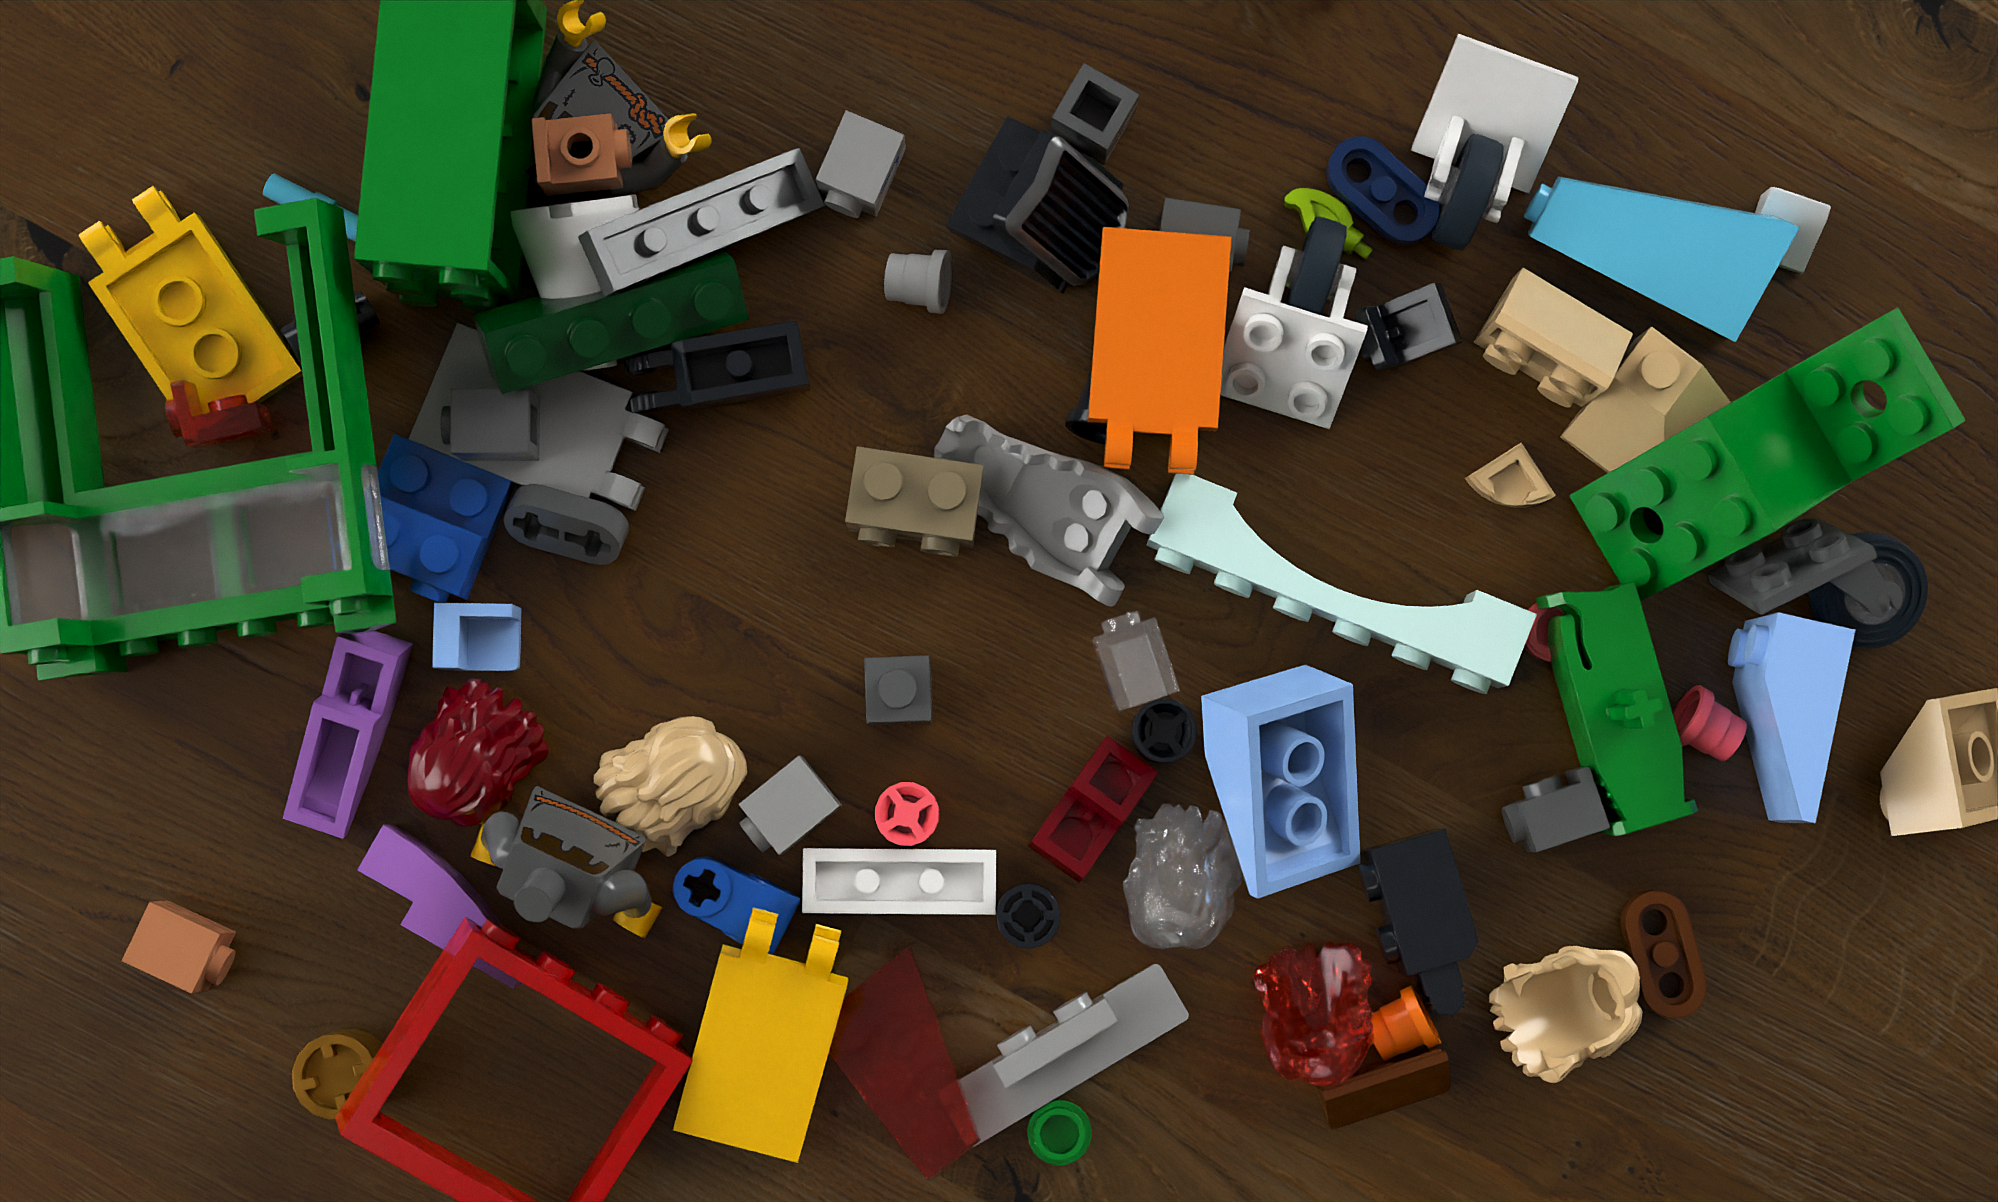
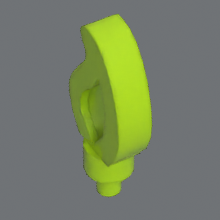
M1310 188L1292 190L1285 197L1284 206L1299 212L1306 235L1315 217L1327 218L1347 226L1343 247L1345 253L1351 255L1355 251L1365 260L1372 253L1373 249L1361 241L1364 234L1353 227L1351 213L1337 198Z

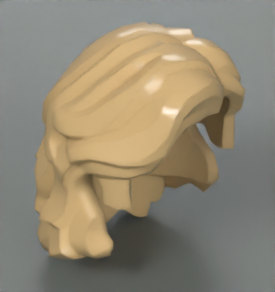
M694 716L679 717L653 726L651 731L645 734L643 740L631 741L625 748L603 753L599 763L600 769L594 774L593 784L599 786L595 793L596 797L603 801L600 806V812L605 817L620 813L615 823L647 837L642 852L657 848L669 857L676 853L677 846H681L687 835L694 829H701L711 820L716 821L726 813L735 792L747 775V762L737 744L727 736L716 732L715 726L711 721Z
M1566 946L1561 948L1558 953L1545 956L1538 963H1520L1519 965L1512 963L1505 966L1504 983L1489 994V1003L1493 1004L1490 1012L1498 1016L1493 1021L1495 1030L1513 1032L1500 1041L1502 1050L1512 1053L1513 1063L1516 1066H1523L1524 1074L1529 1077H1540L1550 1083L1561 1081L1574 1068L1580 1067L1588 1057L1596 1059L1611 1055L1636 1033L1641 1024L1643 1011L1637 1003L1640 990V975L1637 965L1631 957L1622 951Z

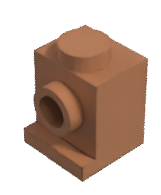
M611 113L546 120L545 117L531 118L537 183L547 196L623 188L622 169L632 168L631 143L628 129L618 130ZM574 142H593V149L587 157L578 159L571 156L570 151Z

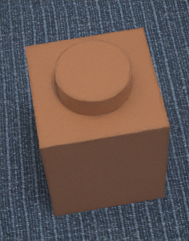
M169 900L149 902L122 962L191 994L207 991L211 984L218 986L231 968L236 952L229 948L236 932Z

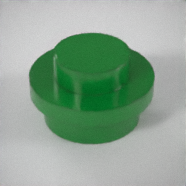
M1058 1099L1050 1101L1035 1110L1028 1123L1027 1137L1032 1151L1041 1160L1052 1165H1067L1075 1162L1083 1156L1091 1142V1124L1086 1113L1078 1105L1067 1100Z

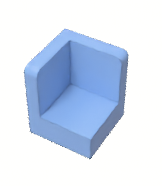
M434 603L432 667L444 671H517L520 668L522 608L513 604Z

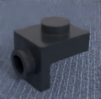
M1432 283L1378 306H1365L1355 310L1358 323L1368 326L1360 353L1367 362L1373 363L1376 370H1394L1463 343L1442 283Z

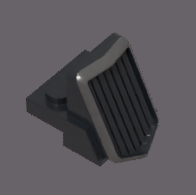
M1007 116L946 226L951 233L1004 259L1009 267L1063 294L1068 284L1074 286L1084 285L1099 274L1103 227L1126 229L1129 204L1121 191L1124 186L1123 182L1115 178L1097 160L1074 149L1063 138L1047 130L1039 132Z

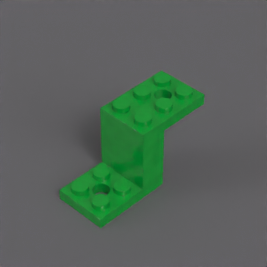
M1897 307L1569 495L1619 582L1621 584L1635 582L1639 599L1642 601L1777 531L1852 481L1954 429L1966 420ZM1865 380L1877 383L1884 390L1887 398L1885 410H1878L1866 401L1863 394ZM1644 507L1654 510L1660 516L1664 527L1663 535L1655 534L1647 527L1643 518Z

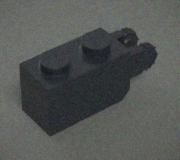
M797 321L680 340L670 344L671 350L628 357L623 360L625 374H634L635 376L675 368L678 385L676 390L645 392L630 399L632 413H646L682 407L685 412L810 391L801 333Z
M1436 828L1363 849L1367 863L1358 866V874L1368 903L1374 901L1379 903L1385 925L1376 928V935L1385 963L1387 965L1396 963L1399 973L1407 976L1414 975L1418 992L1423 995L1421 1000L1424 1001L1426 1008H1430V1012L1436 1011L1435 1014L1437 1015L1443 1014L1453 1017L1456 1012L1465 1007L1463 1004L1464 1001H1467L1464 998L1466 992L1462 991L1464 984L1457 961L1470 958L1479 941L1446 829Z

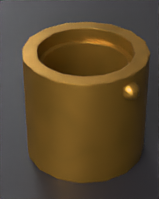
M359 1029L338 1030L309 1042L297 1055L292 1070L293 1090L300 1104L313 1115L326 1119H336L338 1112L383 1043L372 1033Z

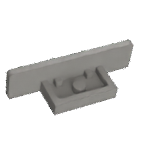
M1152 964L1093 1000L1090 999L1087 992L1076 996L1053 1011L1058 1021L1036 1034L1031 1025L1012 1034L997 1044L1002 1053L1001 1055L942 1089L939 1098L967 1146H977L1186 1021L1189 1013L1159 964Z

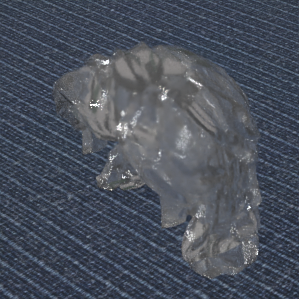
M1171 803L1162 804L1153 819H1137L1134 827L1137 832L1135 837L1137 843L1136 858L1130 865L1129 877L1125 878L1123 882V893L1128 905L1131 930L1142 944L1157 949H1175L1181 946L1190 950L1204 948L1212 943L1221 933L1227 920L1231 917L1235 909L1233 893L1242 883L1243 872L1226 820L1222 821L1221 814L1218 811L1210 810L1207 818L1202 823L1200 810L1197 806L1190 805L1188 810L1185 811L1180 804L1172 807Z

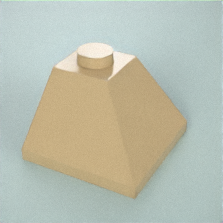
M1651 326L1636 337L1627 348L1608 389L1582 407L1560 438L1606 473H1609L1731 402L1701 363Z
M1998 688L1926 701L1880 772L1882 781L1880 805L1884 816L1889 820L1891 836L1964 828L1998 819Z

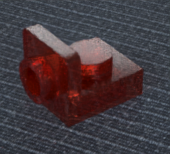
M185 380L170 383L173 399L165 401L167 419L173 435L176 438L183 436L185 446L200 449L273 431L268 407L257 402L248 403L245 394L210 401L207 403L210 413L203 414L195 384Z

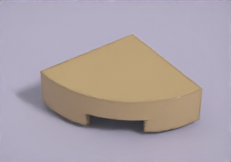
M1522 443L1465 478L1468 484L1482 497L1506 507H1530L1556 496Z

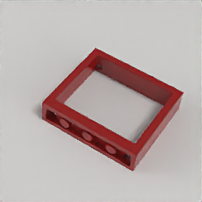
M464 917L338 1112L336 1121L339 1134L459 1202H540L379 1111L479 957L656 1061L567 1200V1202H603L693 1061L680 1043L684 1034L668 1026L663 1019L655 1015H651L647 1023L628 1013L626 1010L630 1002L603 984L597 983L591 991L572 980L571 978L576 971L558 957L542 951L537 959L516 947L521 938L502 924L499 926L487 919L483 926Z

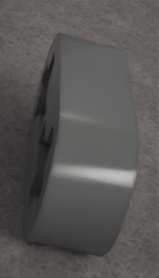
M538 484L523 485L516 490L503 518L505 528L518 542L533 548L596 565L610 564L616 560L629 532L627 519L615 507L604 502Z

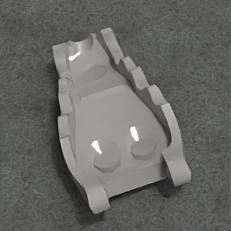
M967 414L954 418L945 427V431L935 447L934 458L984 465L977 514L988 522V529L991 532L1004 534L1008 538L1009 549L1013 554L1024 557L1030 568L1078 587L1097 601L1110 607L1118 602L1125 586L1109 569V566L1130 528L1133 527L1142 533L1152 535L1155 534L1164 519L1157 506L1128 479L1108 468L1081 459L1056 454L999 433L985 422Z

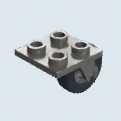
M1809 518L1794 522L1782 530V537L1761 547L1751 546L1742 548L1727 556L1724 560L1725 565L1707 573L1711 585L1760 615L1808 592L1811 611L1817 621L1854 629L1855 634L1852 646L1866 649L1887 646L1905 636L1921 617L1928 595V581L1923 564L1907 545L1881 533L1862 532L1851 535L1820 518Z

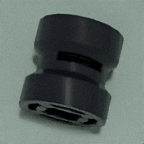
M1156 699L1144 705L1134 716L1130 727L1131 742L1136 752L1145 760L1157 764L1171 763L1184 757L1194 746L1197 737L1196 721L1191 711L1181 702L1172 699Z
M1025 882L1014 885L1003 893L997 904L996 921L998 929L1008 942L1017 947L1032 949L1043 946L1053 938L1059 928L1061 914L1058 902L1049 890L1039 884Z

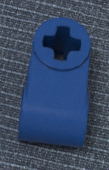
M709 856L696 857L686 863L676 874L673 883L674 898L682 910L720 929L722 933L743 944L753 907L777 913L778 917L768 954L771 955L775 954L801 901L799 896L771 881L752 873L747 874L717 858ZM707 869L716 874L713 885L720 889L721 893L719 898L709 895L702 903H699L692 898L695 888L687 883L689 875L699 877Z

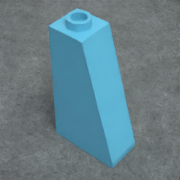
M1560 176L1557 177L1552 188L1543 183L1539 186L1524 214V218L1533 222L1527 232L1530 237L1734 342L1737 341L1800 227L1778 217Z

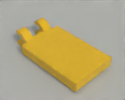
M152 186L133 198L132 201L154 233L132 248L125 251L124 246L109 225L104 226L101 221H98L79 234L81 241L103 270V273L89 281L88 284L193 439L197 442H202L302 376V367L200 215L194 212L181 221L165 194L161 190L158 192Z
M753 907L742 949L727 945L722 946L673 1131L798 1163L849 977L831 973L839 946L841 930L816 924L806 963H801L768 954L778 914Z

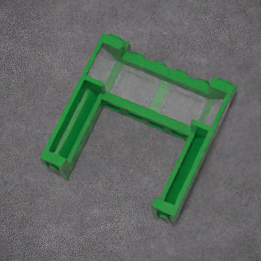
M317 198L254 209L257 236L287 247L312 451L106 488L80 277L70 272L14 256L0 259V653L27 655L28 665H36L38 681L128 672L126 657L159 653L158 642L178 639L179 648L206 646L218 643L217 632L237 629L238 638L261 637L276 634V622L297 619L298 628H314L334 624L335 632L365 634L396 623L344 210Z

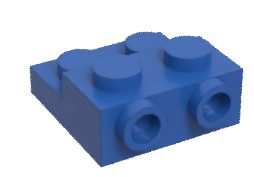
M394 434L370 492L364 490L372 558L375 566L378 569L393 570L413 578L414 580L409 591L436 602L446 603L450 593L467 600L515 483ZM346 532L340 549L350 553Z

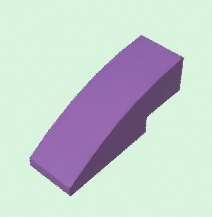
M374 630L365 634L340 633L337 636L322 695L312 705L283 819L342 839L348 834L382 745L413 643Z
M396 824L382 826L357 870L413 902L400 924L401 926L442 949L446 947L464 917L483 926L487 919L501 926V922L488 903L465 877L437 852ZM479 957L473 965L475 968L512 989L524 985Z

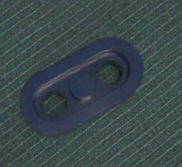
M1351 137L1341 142L1334 149L1327 164L1326 177L1329 187L1338 198L1390 243L1409 246L1422 241L1429 235L1439 217V203L1424 197L1427 185L1382 144L1369 137ZM1353 163L1362 164L1368 171V179L1360 183L1352 181L1347 175V166ZM1398 205L1410 207L1415 214V221L1408 225L1399 223L1394 218V208Z

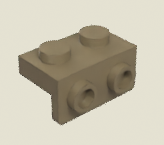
M857 447L845 518L846 526L849 531L859 533L857 541L863 544L895 547L896 538L922 542L921 551L925 553L957 557L959 548L973 549L975 526L984 465Z

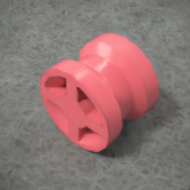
M900 782L888 787L880 795L875 806V821L879 831L888 841L900 846H913L926 841L934 833L939 822V806L935 796L926 787L914 782Z

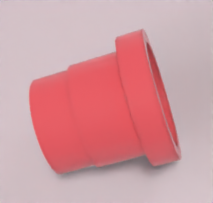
M1696 685L1687 691L1672 712L1682 747L1690 745L1720 762L1726 761L1735 753L1746 733V721L1733 714L1730 709L1716 702L1714 693L1701 685Z

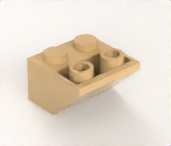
M1522 268L1511 279L1474 343L1485 349L1483 357L1490 364L1512 375H1515L1518 370L1524 372L1540 382L1537 389L1542 395L1561 406L1569 408L1573 403L1583 407L1608 389L1615 377L1633 333L1525 268Z

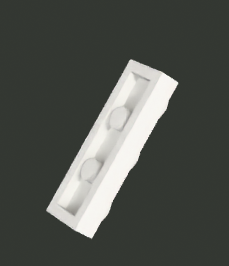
M803 848L802 913L996 915V850Z

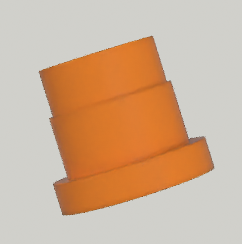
M1413 985L1400 990L1401 998L1380 1007V1010L1363 1018L1368 1033L1384 1061L1397 1055L1405 1054L1424 1044L1428 1049L1441 1044L1435 1025Z

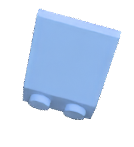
M1777 612L1747 620L1744 623V628L1736 629L1733 634L1728 652V665L1735 667L1732 684L1741 718L1747 723L1746 737L1767 817L1770 821L1779 823H1816L1855 634L1854 629Z
M1302 665L1202 695L1205 758L1249 894L1258 899L1360 864L1353 684L1308 665Z

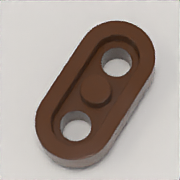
M1656 890L1640 892L1627 901L1620 917V926L1627 954L1637 965L1640 975L1639 997L1642 1003L1657 1015L1674 1019L1686 1017L1700 1007L1705 998L1707 988L1688 911L1684 904L1670 893ZM1655 910L1661 916L1662 925L1658 932L1650 935L1644 930L1642 919L1648 911ZM1671 972L1678 979V989L1673 995L1665 997L1659 990V981L1664 974Z

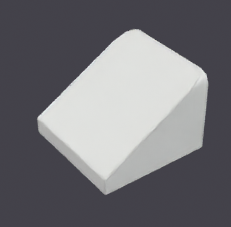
M1770 187L1760 195L1755 213L1782 218L1800 227L1778 267L1799 274L1804 272L1827 221L1831 206L1776 187Z

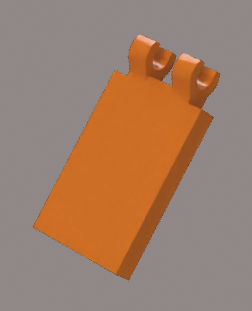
M1103 227L1088 422L1107 423L1104 468L1130 469L1133 432L1171 435L1168 473L1194 475L1197 466L1198 430L1216 432L1218 429L1232 237Z

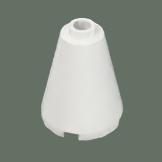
M636 194L510 211L513 229L541 298H570L602 291L578 236L587 230L638 211ZM614 360V361H611V362H608V363H604V364H601V365H598V366H594V367H591V368H588V369H584V370H592V369H600V368H607V367L616 366V365H617V360Z

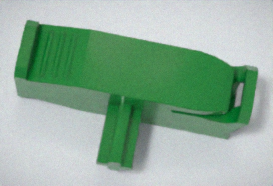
M1635 582L1616 584L1605 587L1598 592H1559L1536 597L1538 609L1558 607L1564 612V615L1549 618L1547 627L1548 648L1550 649L1553 673L1580 766L1590 767L1603 808L1609 817L1607 820L1610 828L1602 830V834L1612 836L1623 835L1698 812L1695 799L1684 798L1682 744Z

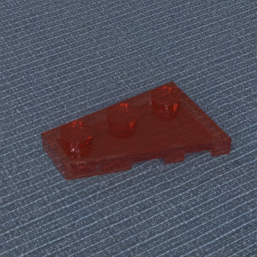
M907 946L843 999L829 1054L926 1180L932 1181L977 1144L981 1138L957 1071L952 1064L941 1034L940 1024L922 981L913 949Z

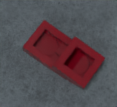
M1107 735L1030 841L1028 847L1080 883L1159 772Z

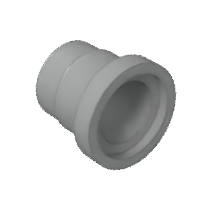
M935 249L932 255L891 253L887 261L884 279L886 300L927 306L929 313L944 314L948 306L952 285V257L950 251Z

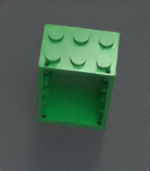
M380 0L354 259L373 275V280L381 282L386 287L387 292L399 294L398 302L421 307L437 306L438 297L461 299L462 308L483 312L499 307L501 303L519 301L523 252L512 226L510 211L528 209L531 179L523 170L533 161L534 141L531 118L535 112L532 102L542 70L547 7L543 0Z

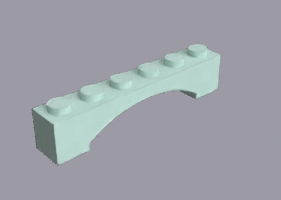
M1175 473L1160 509L1164 519L1155 534L1150 535L1146 546L1158 550L1155 561L1190 574L1193 565L1217 574L1214 585L1242 597L1249 598L1253 589L1276 598L1273 606L1275 610L1295 619L1309 622L1313 613L1333 621L1335 625L1332 632L1349 641L1368 646L1371 637L1394 646L1395 648L1391 656L1411 666L1427 670L1430 662H1434L1454 671L1451 681L1470 690L1487 694L1490 686L1495 688L1509 686L1537 614L1479 590L1467 594L1462 604L1420 607L1384 603L1337 589L1295 567L1261 540L1233 506L1237 492L1195 475Z

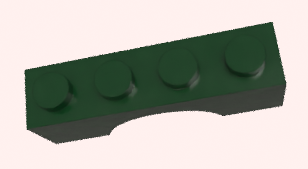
M724 249L604 297L602 291L559 299L533 296L473 314L490 375L502 394L749 320L735 261Z

